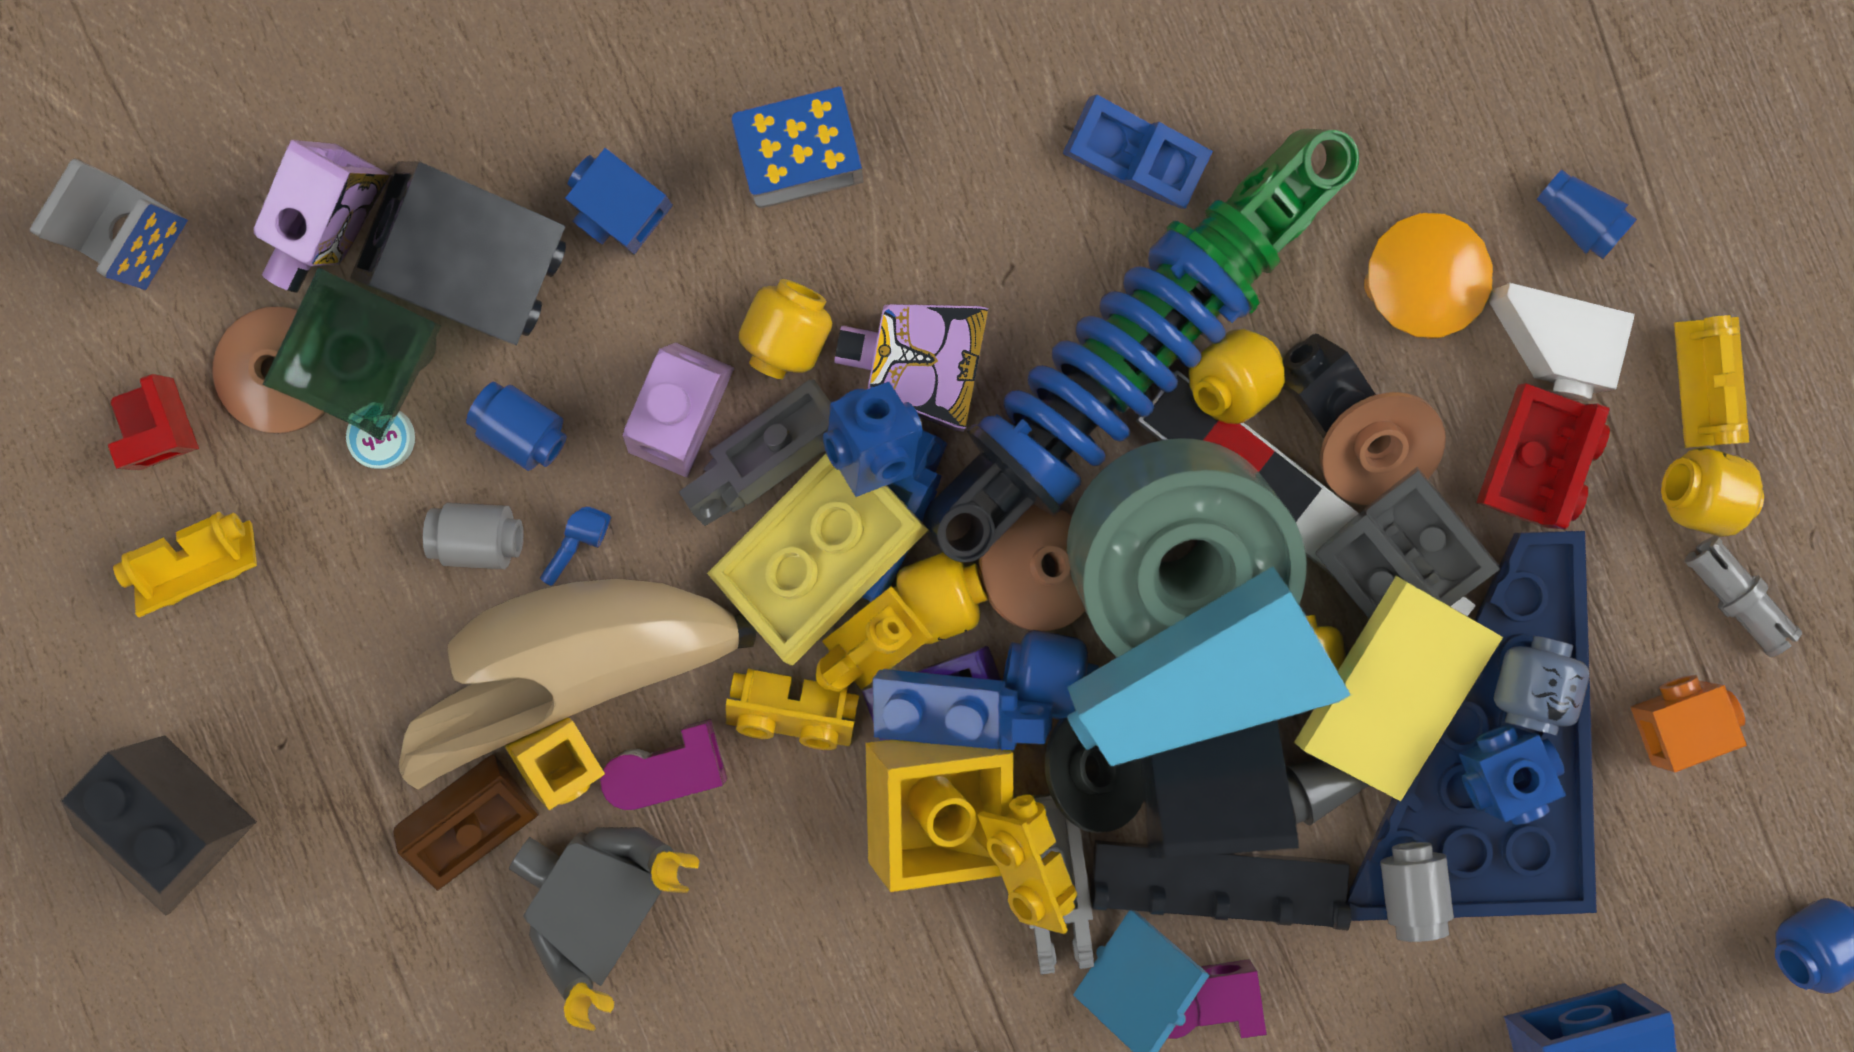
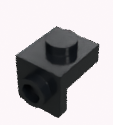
M1317 333L1312 334L1305 341L1293 346L1282 360L1285 378L1282 388L1293 394L1323 438H1325L1332 424L1343 412L1359 401L1376 395L1348 351Z

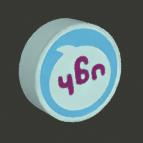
M372 405L363 408L353 416L347 427L346 442L351 455L362 465L375 469H390L402 464L410 456L415 444V431L409 418L398 409L384 405Z

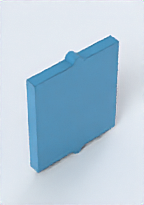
M1129 910L1106 946L1098 947L1096 951L1098 958L1094 962V967L1090 968L1073 996L1133 1052H1158L1175 1026H1182L1185 1023V1011L1210 975L1138 912Z

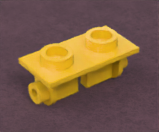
M1724 315L1707 317L1704 320L1675 322L1674 330L1684 447L1749 443L1739 317Z
M217 512L209 518L176 532V541L183 548L180 551L176 552L163 537L134 551L123 553L122 561L113 566V571L122 587L127 588L134 585L135 614L138 618L162 607L174 605L187 596L224 580L233 579L242 572L256 567L254 532L251 521L248 520L242 523L234 512L226 516L221 512Z
M891 586L822 640L829 652L817 664L816 680L825 690L841 691L853 681L862 690L873 682V678L879 670L891 669L933 636Z
M749 668L746 674L734 672L730 697L741 699V701L727 699L726 724L736 726V730L739 733L758 739H770L774 737V733L799 737L801 744L818 750H834L837 748V744L850 747L854 721L843 720L842 718L855 720L859 695L847 693L848 687L841 691L825 690L817 681L804 679L800 701L788 699L792 680L791 676Z
M1021 795L1010 802L1009 808L1011 811L1006 816L980 812L978 817L988 840L987 850L999 868L1009 894V906L1019 919V922L1065 934L1068 929L1063 916L1074 910L1075 904L1073 901L1077 896V892L1071 882L1060 852L1050 851L1041 859L1040 855L1056 843L1044 805L1040 802H1035L1032 795Z

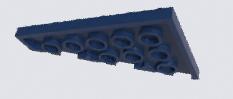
M1585 531L1523 532L1513 534L1499 565L1500 570L1495 573L1474 619L1503 638L1403 799L1399 801L1392 797L1347 894V904L1351 908V921L1388 920L1380 861L1393 856V846L1410 842L1431 843L1432 852L1446 855L1454 918L1597 913L1590 677L1577 723L1568 727L1559 726L1557 736L1505 722L1507 712L1497 707L1494 701V694L1505 653L1515 646L1531 648L1534 636L1573 645L1570 658L1581 661L1589 670ZM1506 725H1513L1514 728L1538 734L1541 740L1547 738L1558 752L1564 767V774L1558 776V779L1566 796L1548 803L1550 811L1543 817L1520 825L1512 824L1511 820L1504 822L1485 813L1483 810L1478 811L1475 808L1462 781V775L1466 774V770L1458 754L1478 745L1476 739L1482 734ZM1521 769L1517 770L1514 774V784L1525 780Z

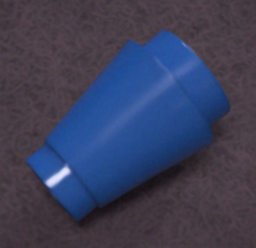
M1563 170L1552 179L1536 199L1546 207L1545 209L1585 255L1591 250L1602 260L1637 220L1625 210L1629 204L1574 176L1571 177Z

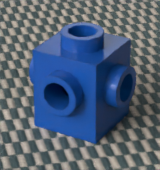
M888 381L867 390L855 389L842 396L839 400L830 404L828 432L823 434V443L831 464L837 470H840L853 494L857 497L912 476L918 439L922 437L923 431L920 418L913 405L909 402L903 403Z
M1506 725L1482 734L1476 739L1478 745L1458 753L1466 770V774L1462 775V781L1471 802L1478 811L1483 810L1485 813L1504 822L1511 820L1512 824L1520 825L1539 819L1550 811L1548 803L1566 796L1558 779V776L1564 774L1561 758L1553 744L1547 738L1541 740L1538 734L1514 728L1513 725ZM1521 769L1525 780L1514 784V774L1517 770Z

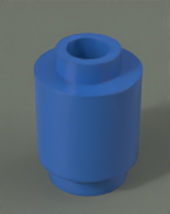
M497 382L488 384L473 402L466 418L467 425L476 430L475 436L477 439L527 471L534 469L539 463L544 467L549 466L560 453L567 437L561 432L563 417L513 385L503 387Z

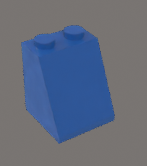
M1625 983L1504 1016L1514 1052H1677L1671 1013Z

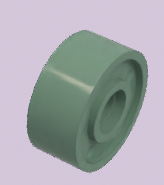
M1184 438L1166 439L1140 446L1120 456L1105 467L1086 488L1076 505L1068 530L1067 554L1073 583L1096 633L1108 649L1117 657L1272 566L1287 585L1298 605L1303 594L1306 579V554L1303 539L1295 520L1254 466L1234 451L1212 442ZM1198 539L1192 551L1183 558L1171 562H1161L1164 554L1173 546L1186 540Z

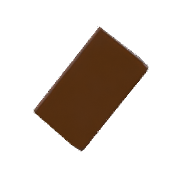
M492 754L394 827L393 833L397 853L438 891L538 817L539 813L502 762Z

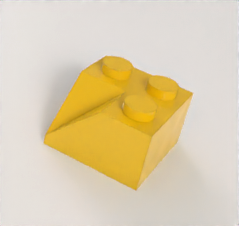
M893 739L865 743L868 863L890 892L1001 876L997 864L993 861L987 850L988 840L978 814L983 811L1006 816L1011 811L1009 808V804L1013 800V752L1011 750L930 744Z

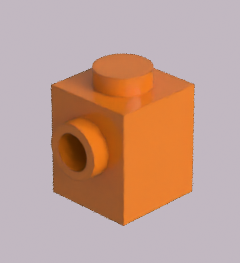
M1696 675L1669 681L1659 687L1662 695L1630 707L1652 766L1675 773L1747 746L1740 728L1745 725V716L1736 696L1731 691L1726 690L1725 685L1699 681Z

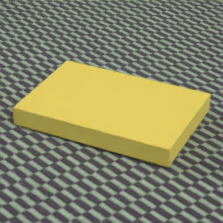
M825 454L707 574L783 662L793 666L928 531V528L887 485L855 497L840 470H837L831 464L827 454Z
M1396 576L1337 671L1351 695L1340 702L1314 709L1294 743L1303 751L1401 801L1503 637Z

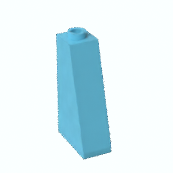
M1272 566L1068 686L1067 689L1076 711L1069 714L1067 718L1084 748L1089 750L1097 745L1110 766H1114L1334 704L1344 700L1351 694L1291 591Z

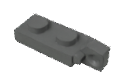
M814 379L806 381L709 452L713 459L704 467L705 473L679 491L690 511L704 526L730 511L735 512L745 507V504L749 505L825 450L823 434L828 432L831 402Z

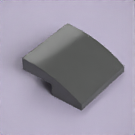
M1418 467L1362 510L1315 552L1316 556L1369 619L1396 576L1448 606H1452L1500 570L1498 563Z

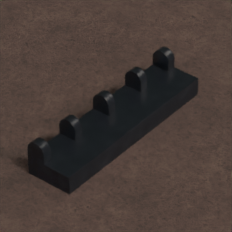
M1095 840L1090 902L1093 910L1106 911L1107 908L1149 912L1152 915L1169 913L1212 917L1214 920L1225 921L1229 918L1275 922L1277 925L1291 926L1292 924L1332 927L1335 930L1348 931L1351 923V908L1347 904L1350 865L1341 860L1245 852L1149 858L1148 844Z

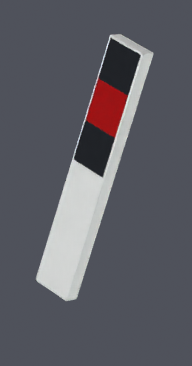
M1178 370L1175 371L1173 374L1178 380L1177 387L1169 393L1160 390L1152 400L1154 405L1153 412L1147 417L1139 416L1136 422L1160 441L1179 438L1208 441L1228 448L1246 459L1261 474L1292 515L1301 533L1306 556L1332 575L1316 556L1315 552L1359 513L1245 423L1228 424L1214 419L1202 411L1195 402L1189 379ZM1464 596L1450 607L1468 616L1476 605Z

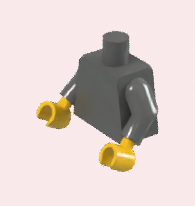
M597 827L588 834L579 832L570 841L561 856L531 837L526 840L512 861L509 870L540 889L523 917L530 924L529 937L547 975L565 1000L564 1016L572 1026L590 1031L596 1029L595 1025L588 1018V1010L592 1003L601 1011L612 1012L615 1005L613 998L606 993L593 990V982L602 986L662 891L687 893L689 891L687 886H683L678 881L677 870L680 865L686 868H698L700 863L695 855L674 852L670 846L640 827Z

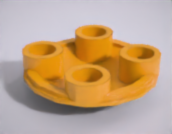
M1418 213L1397 221L1378 239L1368 261V273L1364 279V289L1367 296L1374 302L1376 309L1394 328L1414 337L1439 339L1466 328L1483 311L1492 291L1493 264L1484 241L1467 223L1447 214Z

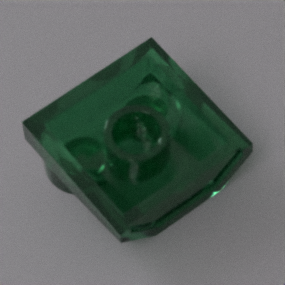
M318 267L262 385L303 401L383 441L419 371L424 369L434 357L437 345L436 336L441 325Z

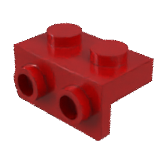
M1527 383L1518 384L1476 504L1546 529H1567L1570 522L1575 521L1580 516L1587 502L1589 490L1588 486L1584 485L1591 462L1596 461L1602 455L1607 445L1610 427L1605 423L1610 408L1598 403L1585 405Z

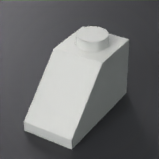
M1508 283L1492 290L1489 300L1490 305L1533 377L1554 383L1553 393L1567 398L1590 401L1593 393L1615 390L1617 388L1635 314L1513 283Z

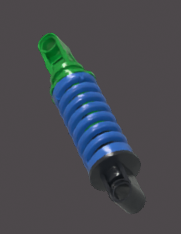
M1308 128L1297 130L1261 166L1242 180L1226 202L1215 200L1205 210L1207 218L1203 219L1199 226L1192 229L1181 222L1172 221L1166 227L1167 231L1149 250L1148 262L1150 269L1141 266L1129 269L1125 273L1123 281L1126 293L1112 291L1106 293L1101 298L1099 309L1102 318L1087 316L1077 322L1076 336L1079 344L1065 340L1058 342L1053 347L1052 360L1057 370L1040 365L1033 367L1029 371L1028 384L1034 396L1021 390L1010 391L1005 396L1004 408L1014 425L996 414L995 416L984 417L977 425L973 424L967 430L980 454L928 505L923 518V524L928 528L926 532L928 538L951 559L959 562H971L984 556L991 546L1032 504L1055 516L1061 510L1060 506L1074 493L1082 481L1079 474L1065 459L1075 451L1092 466H1100L1105 461V452L1091 438L1090 433L1099 426L1115 441H1124L1129 436L1130 430L1115 414L1114 409L1125 413L1130 407L1140 417L1149 416L1153 412L1154 405L1144 392L1153 383L1166 393L1172 392L1177 387L1178 380L1168 368L1176 359L1188 368H1195L1199 364L1202 356L1193 342L1200 335L1215 344L1225 338V328L1217 319L1220 314L1233 323L1237 318H1244L1258 308L1257 306L1260 304V301L1251 286L1254 280H1257L1262 275V272L1270 273L1280 263L1278 253L1312 223L1316 214L1344 185L1351 181L1357 172L1359 151L1354 140L1348 134L1339 130ZM1321 143L1326 151V163L1321 172L1316 174L1311 165V156L1315 147ZM970 513L971 526L968 532L960 539L947 540L946 528L950 520L958 514Z

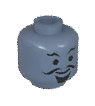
M1534 636L1531 648L1515 646L1507 650L1494 694V701L1497 707L1507 712L1505 722L1556 736L1559 726L1568 727L1577 723L1590 672L1584 663L1570 658L1573 645Z

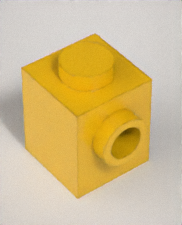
M569 717L504 746L533 794L548 810L577 799L590 788L591 783L605 775L575 723Z

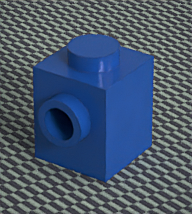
M606 148L602 150L597 158L589 155L583 159L573 171L567 183L572 190L565 199L579 211L572 222L601 245L611 236L634 255L673 206L664 193Z

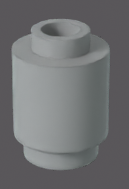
M446 503L442 509L431 508L427 512L423 527L424 553L428 559H439L443 566L506 569L511 557H519L521 554L524 536L523 524L520 519L513 518V513L509 506Z
M1410 842L1393 846V856L1382 859L1380 863L1388 924L1395 926L1396 938L1406 942H1423L1447 937L1449 935L1448 921L1454 918L1446 855L1432 852V845L1428 842Z

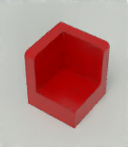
M157 374L140 378L142 387L111 399V406L123 439L107 444L116 469L140 471L199 449L173 378Z

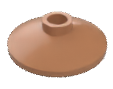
M265 307L240 317L223 334L216 348L213 360L214 384L225 408L241 423L263 432L288 433L311 425L329 409L338 393L341 382V359L336 343L330 333L321 323L308 314L286 307ZM274 356L279 362L280 370L274 379L266 380L261 374V365L266 358Z
M1390 392L1368 397L1343 412L1328 430L1320 452V466L1323 476L1330 488L1341 498L1355 504L1370 505L1416 467L1421 470L1427 479L1431 477L1444 453L1446 443L1445 428L1434 408L1428 402L1415 395Z
M1031 505L991 546L988 552L979 558L980 580L989 603L1001 617L1019 628L1043 632L1056 630L1074 622L1086 611L1070 574L1067 538L1072 516L1067 512L1060 510L1055 516H1052L1036 505ZM1045 554L1050 555L1055 562L1056 571L1053 577L1047 576L1042 570L1041 561Z

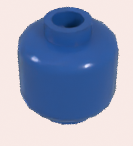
M1032 630L1024 636L1021 643L1011 642L1007 654L1003 681H1005V688L1017 691V700L1052 704V718L1061 719L1067 718L1069 714L1076 711L1067 687L1099 669V665L1088 663V650L1086 644L1081 639Z
M1823 898L1811 902L1780 924L1776 931L1775 958L1783 974L1792 983L1805 990L1811 989L1822 994H1830L1842 990L1854 981V907L1847 906L1841 901Z

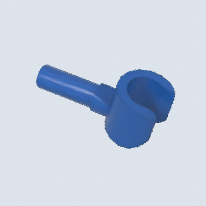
M588 506L582 507L572 514L567 521L565 537L561 542V546L541 574L540 579L544 583L553 586L573 555L577 552L580 542L599 548L606 535L611 516L608 513Z

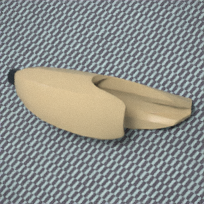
M626 579L572 582L540 589L513 598L481 613L449 641L448 657L453 679L456 682L471 685L448 696L410 722L404 735L399 760L401 776L409 785L420 791L436 778L576 713L617 696L703 666L736 649L753 647L756 640V629L743 614L733 615L710 599L664 583Z

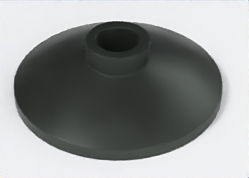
M1061 718L1050 735L1045 754L1046 781L1056 807L1069 822L1085 831L1101 833L1122 828L1135 817L1144 802L1141 758L1110 766L1097 745L1089 750L1084 748L1068 718Z

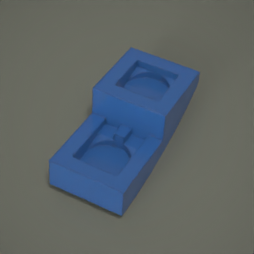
M1096 94L1088 98L1062 154L1146 195L1180 209H1186L1213 151L1161 122L1150 124Z

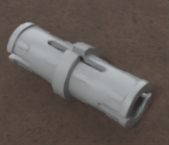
M1719 536L1710 537L1696 547V550L1700 553L1699 555H1696L1694 552H1690L1687 555L1685 563L1698 574L1720 599L1718 608L1726 617H1736L1763 648V652L1768 657L1777 656L1792 646L1785 638L1789 637L1793 642H1797L1802 635L1801 629L1795 626L1767 595V583L1760 576H1751L1723 545Z

